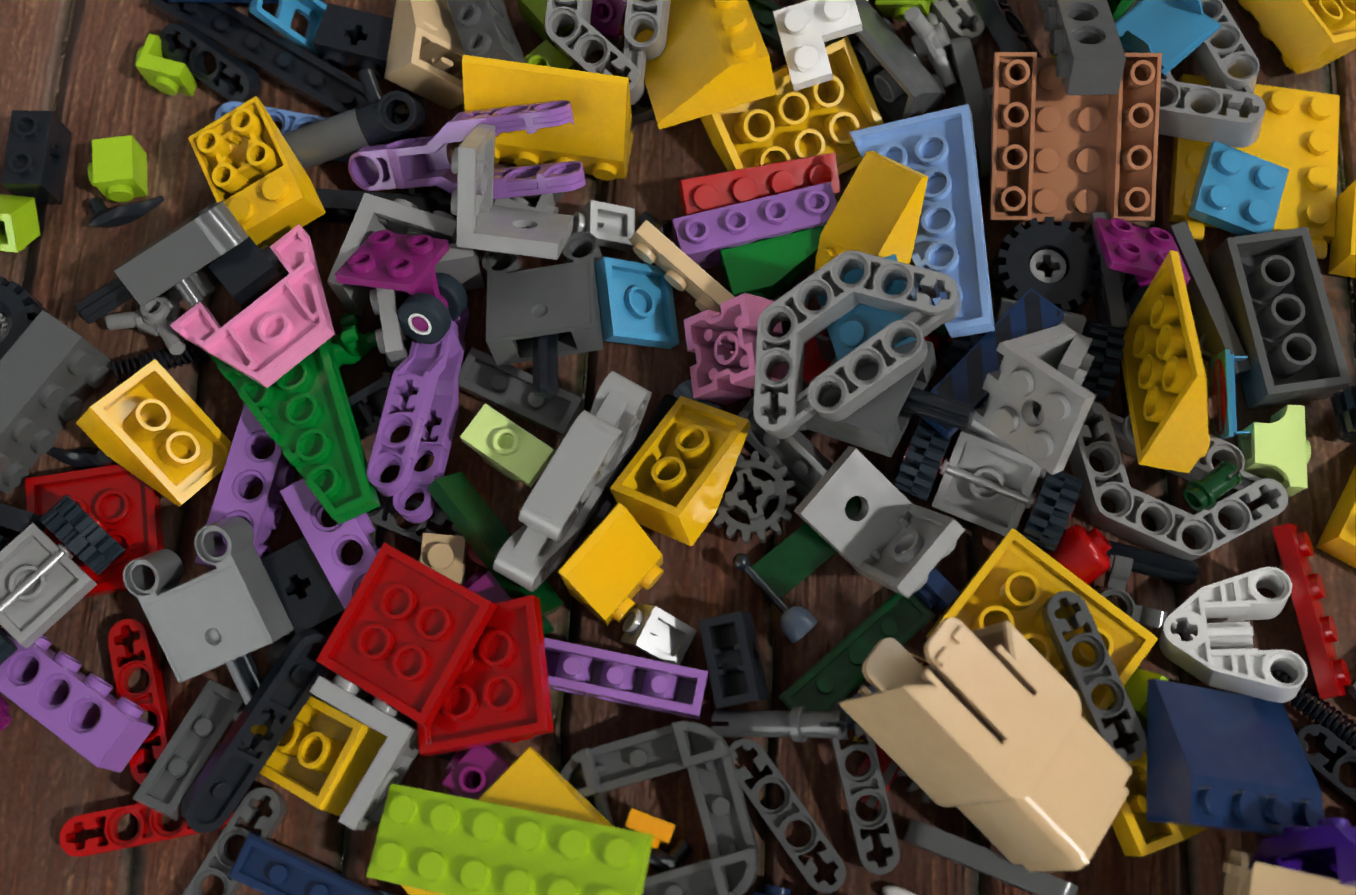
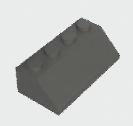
M855 0L863 30L837 39L848 36L876 106L890 122L940 111L946 94L940 79L925 69L919 62L915 50L909 45L905 46L895 34V30L889 20L884 17L881 18L872 8L870 0ZM833 39V40L824 42V45H825V44H828V43H830V42H832V41H834V40H837V39Z

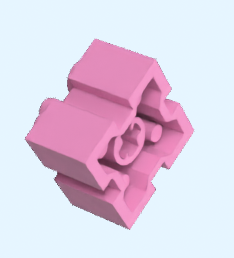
M743 293L721 303V313L707 309L684 320L687 351L696 353L697 364L689 367L693 399L728 405L751 396V389H754L757 324L759 316L764 309L775 301ZM781 322L774 327L773 337L783 334ZM778 364L773 368L770 375L772 381L781 380L788 374L787 364Z

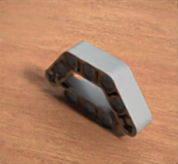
M547 0L545 29L557 49L581 71L612 75L614 70H616L619 76L628 77L631 81L629 84L631 105L640 101L645 91L644 75L646 60H652L660 56L666 45L671 0H653L646 3L641 0H627L623 53L590 25L593 0ZM575 25L571 35L559 37V32L563 27ZM644 30L654 31V35L649 41L643 43L636 41L640 32ZM593 51H604L601 60L593 64L587 63V58Z
M1135 0L1126 13L1141 0ZM1201 0L1203 13L1221 24L1220 29L1192 52L1211 87L1175 81L1170 71L1164 77L1161 75L1158 134L1212 143L1215 140L1231 147H1247L1256 142L1260 135L1266 108L1263 99L1254 94L1260 67L1259 60L1222 0Z
M846 251L836 256L764 309L759 316L753 406L754 419L757 424L772 437L784 439L795 434L801 425L817 414L830 422L841 421L853 414L920 366L925 360L928 352L924 337L940 325L951 322L958 316L961 310L962 302L956 282L950 276L941 272L858 251ZM861 269L864 271L863 277L857 283L846 284L843 282L845 275L850 270ZM903 280L907 282V286L902 293L898 295H888L885 293L886 287L892 281ZM919 285L921 286L923 293H919ZM941 292H946L948 300L941 299L938 306L932 304L931 298H938ZM817 295L827 296V302L823 308L817 311L808 310V304L813 297ZM864 304L906 316L883 328L818 375L810 383V386L803 390L805 343L857 305ZM782 321L791 322V327L787 334L782 337H773V329L778 323ZM910 336L917 340L915 347L908 353L900 354L894 351L895 343L902 337ZM782 363L789 364L788 374L783 379L778 381L771 380V371L775 366ZM864 364H878L879 370L874 378L866 381L857 378V373ZM830 389L841 390V399L835 406L823 407L821 405L822 396L826 391ZM771 393L778 395V400ZM779 404L786 412V415L778 416L777 423L775 424L769 418L770 415L778 413Z
M614 371L608 374L597 392L591 412L589 413L584 410L580 413L528 496L519 515V521L524 523V525L502 546L493 564V570L533 592L564 562L574 545L573 543L578 539L630 453L648 406L651 391Z
M1094 401L1069 455L1073 476L1083 479L1079 497L1084 514L1090 523L1150 551L1193 561L1279 515L1288 504V494L1280 482L1274 479H1261L1243 471L1245 459L1240 449L1232 443L1209 434L1210 445L1206 455L1200 457L1190 473L1163 470L1188 481L1192 479L1199 480L1214 469L1211 462L1212 458L1220 462L1229 461L1238 469L1228 476L1233 477L1235 474L1241 473L1243 479L1242 483L1226 492L1230 496L1217 502L1216 506L1212 509L1202 510L1192 515L1130 487L1120 450L1137 458L1130 413L1125 418L1108 412L1100 403ZM1089 457L1098 458L1103 463L1104 473L1097 472L1091 467ZM1101 497L1110 498L1114 502L1116 513H1109L1102 507ZM1260 498L1264 505L1251 512L1246 504ZM1218 513H1222L1229 518L1231 523L1230 530L1220 524ZM1142 514L1148 515L1154 520L1155 532L1149 531L1144 527L1141 521ZM1182 532H1186L1194 538L1195 550L1188 548L1183 543Z

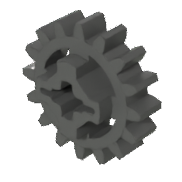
M753 451L751 460H744L740 452L729 479L730 482L737 476L738 481L732 491L726 492L722 496L716 514L719 513V515L713 521L717 529L725 525L728 526L726 536L730 540L737 533H742L744 544H749L751 535L757 534L761 543H765V532L771 530L778 536L782 533L778 524L780 520L791 523L793 518L786 508L796 507L797 498L789 496L787 493L796 489L795 481H784L788 475V468L783 466L775 470L774 456L770 455L765 462H761L758 451ZM751 471L763 473L772 480L762 481L753 476ZM746 482L749 483L750 489H753L754 494L759 495L756 498L757 504H755L756 514L753 513L752 507L749 506L747 500H744L746 498L745 491H747ZM779 499L775 512L765 520L764 513L768 506ZM729 513L731 515L739 513L749 518L751 524L738 522Z

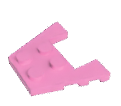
M300 224L270 246L289 274L221 327L209 309L201 302L197 303L170 325L181 337L266 388L335 335L311 239Z

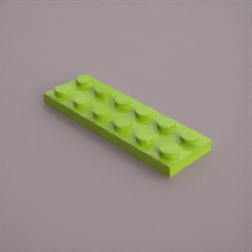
M390 783L366 877L445 895H642L654 836L647 833Z

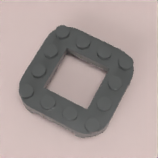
M674 722L671 725L594 748H586L571 756V759L564 766L560 775L612 825L613 821L605 792L680 770H688L711 859L647 876L642 895H743L755 882L759 868L757 841L731 750L723 737L714 728L695 722Z

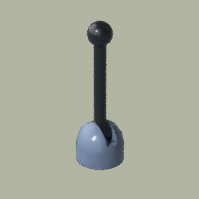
M744 553L736 554L733 558V566L737 570H743L781 611L780 626L782 632L792 644L796 643L816 625L818 620L810 611L803 607H788L749 565V557Z

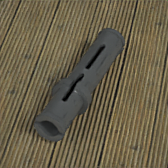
M794 706L791 711L716 709L711 719V722H729L728 726H711L722 737H791L794 742H805L807 738L844 739L847 732V726H829V722H847L843 709L807 711L805 706Z

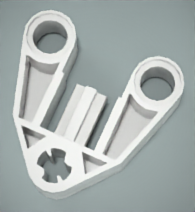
M1267 566L1201 587L1174 610L1164 622L1159 638V647L1162 654L1208 686L1271 702L1284 703L1295 698L1307 677V666L1298 654L1289 650H1258V648H1253V628L1250 626V622H1245V620L1272 619L1281 614L1292 592V582L1284 571L1276 567ZM1268 588L1277 595V598H1266L1257 589ZM1175 633H1182V636H1183L1184 640H1189V641H1187V642L1181 641L1180 635H1179V634H1175ZM1282 670L1291 677L1292 683L1277 681L1272 676L1271 671Z

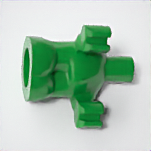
M355 312L341 316L340 323L343 329L340 331V334L330 338L339 368L344 364H356L369 354L371 349L378 347L375 330L365 334L359 332L357 328L359 322Z

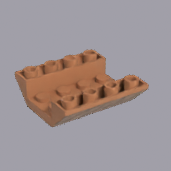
M995 52L993 65L989 220L1027 222L1037 217V221L1042 222L1045 217H1054V223H1061L1063 219L1071 223H1086L1092 213L1109 211L1110 220L1119 218L1127 222L1155 221L1162 53H1125L1126 61L1118 94L1067 95L1063 79H1058L1056 76L1057 58H1037V52Z

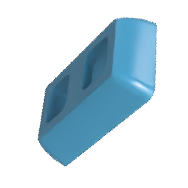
M251 0L249 7L251 14L297 46L311 54L318 55L313 41L327 7L326 4L320 0H279L274 17L262 8L263 0ZM295 10L308 20L305 38L291 29Z

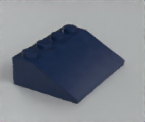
M1148 679L1147 821L1268 836L1283 835L1282 829L1290 826L1317 827V820L1324 818L1322 792L1283 703L1159 679Z

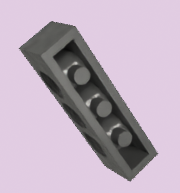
M447 0L465 55L526 63L503 0Z
M1038 0V9L1044 10V31L1050 32V54L1057 57L1056 76L1058 79H1063L1066 94H1118L1126 56L1107 0Z

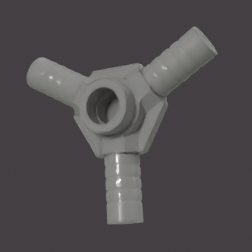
M918 7L909 8L905 13V19L916 33L911 38L920 58L928 56L944 89L956 84V79L944 47L950 44V39L942 22L938 23V17L933 13H929V16H924Z
M173 286L166 295L154 298L144 306H140V309L136 311L108 314L106 316L107 328L109 330H119L137 327L138 330L156 337L161 336L172 355L182 354L186 350V345L181 336L170 325L180 317V303L184 298Z

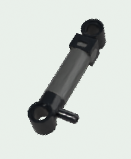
M365 68L360 70L358 75L368 104L282 135L305 170L356 152L366 146H373L401 135L411 136L416 134L424 126L426 119L425 109L418 100L402 91H390L382 96L374 70L372 68ZM401 104H407L410 111L408 119L402 124H396L394 120L395 109Z

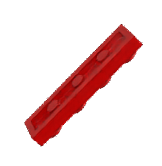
M826 153L678 180L684 216L831 182L834 194L841 193L835 153Z
M1291 523L1272 527L1284 572L1292 582L1291 597L1320 699L1348 695L1345 686L1351 685L1349 670L1344 659H1337L1333 642L1338 641L1336 625L1330 615L1325 616L1320 600L1326 598L1325 587L1320 574H1313L1308 557L1314 556L1311 539L1307 531L1301 532L1299 526Z

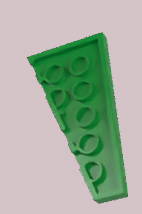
M330 339L268 388L206 352L218 365L217 368L237 390L239 397L268 435L275 440L287 460L297 469L305 480L306 485L332 519L342 524L380 506L375 487L369 482L367 477L368 463Z

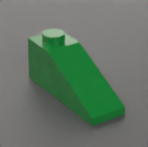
M825 225L720 250V269L726 290L734 297L748 293L772 300L816 263L820 234Z

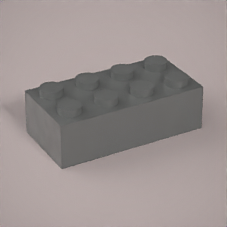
M1308 227L1226 238L1210 255L1209 260L1218 294L1252 367L1249 372L1240 378L1248 409L1327 399L1350 385L1352 382Z
M44 310L39 313L0 360V491L8 495L14 488L20 486L25 481V478L29 475V469L42 454L48 452L56 442V436L69 421L75 419L83 409V403L96 388H99L107 381L112 369V360L82 336Z

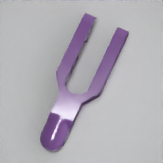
M558 100L459 112L435 136L403 139L389 144L360 148L349 158V173L356 185L367 191L436 185L452 194L454 189H457L458 174L452 173L450 143L464 141L465 136H468L479 123L495 125V137L502 132L527 130V134L536 133L540 128L559 126L569 122L574 124L571 102L568 100ZM566 161L494 169L493 199L560 193L579 189L586 185L583 164L580 161Z
M468 303L465 310L455 321L451 319L449 330L437 343L423 344L412 340L409 356L393 371L367 468L369 482L382 495L393 496L395 510L410 523L415 524L426 521L433 515L437 506L436 500L427 488L435 479L444 477L459 415L458 377L465 352L464 336L470 316ZM413 390L418 392L417 395H412ZM404 397H409L407 403L404 401ZM436 420H439L441 422L440 425L434 426ZM401 426L410 427L409 436L400 443L391 442L392 433ZM427 426H433L431 434L427 430ZM424 455L434 456V462L429 469L422 472L415 471V464H417L420 457ZM392 465L400 466L399 475L394 481L390 483L380 482V476L387 467ZM423 493L424 501L419 508L412 511L405 509V503L411 495Z

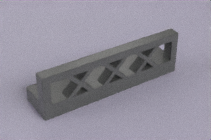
M1186 221L1171 225L1167 232L1173 236L1191 278L1186 289L1195 328L1199 335L1198 342L1202 359L1210 363L1211 358L1225 349H1230V354H1234V356H1246ZM1248 358L1240 362H1234L1235 382L1252 369ZM1211 379L1206 380L1207 391L1211 390Z

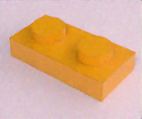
M631 808L625 827L637 832L653 835L652 847L657 849L660 841L670 843L676 825Z

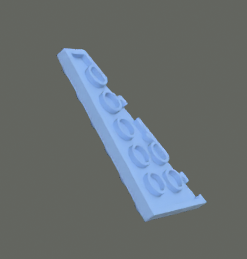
M969 104L849 132L862 158L866 151H875L928 176L912 260L915 266L944 273L956 282L962 303L958 316L951 322L945 323L951 338L995 331L972 112ZM941 292L938 298H932L935 306H938L941 299L948 300L946 292Z

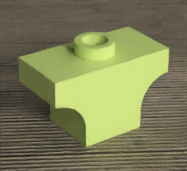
M487 404L483 405L460 436L462 442L476 451L484 462L518 484L520 481L530 488L555 454L553 448Z
M1287 404L1271 416L1270 423L1253 422L1242 430L1251 431L1250 434L1238 435V448L1243 453L1245 459L1243 471L1263 479H1274L1280 482L1286 489L1289 498L1308 488L1307 464L1311 456V445L1306 440L1305 406Z

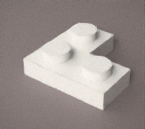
M807 0L773 11L794 91L833 80L824 42L863 30L855 0Z

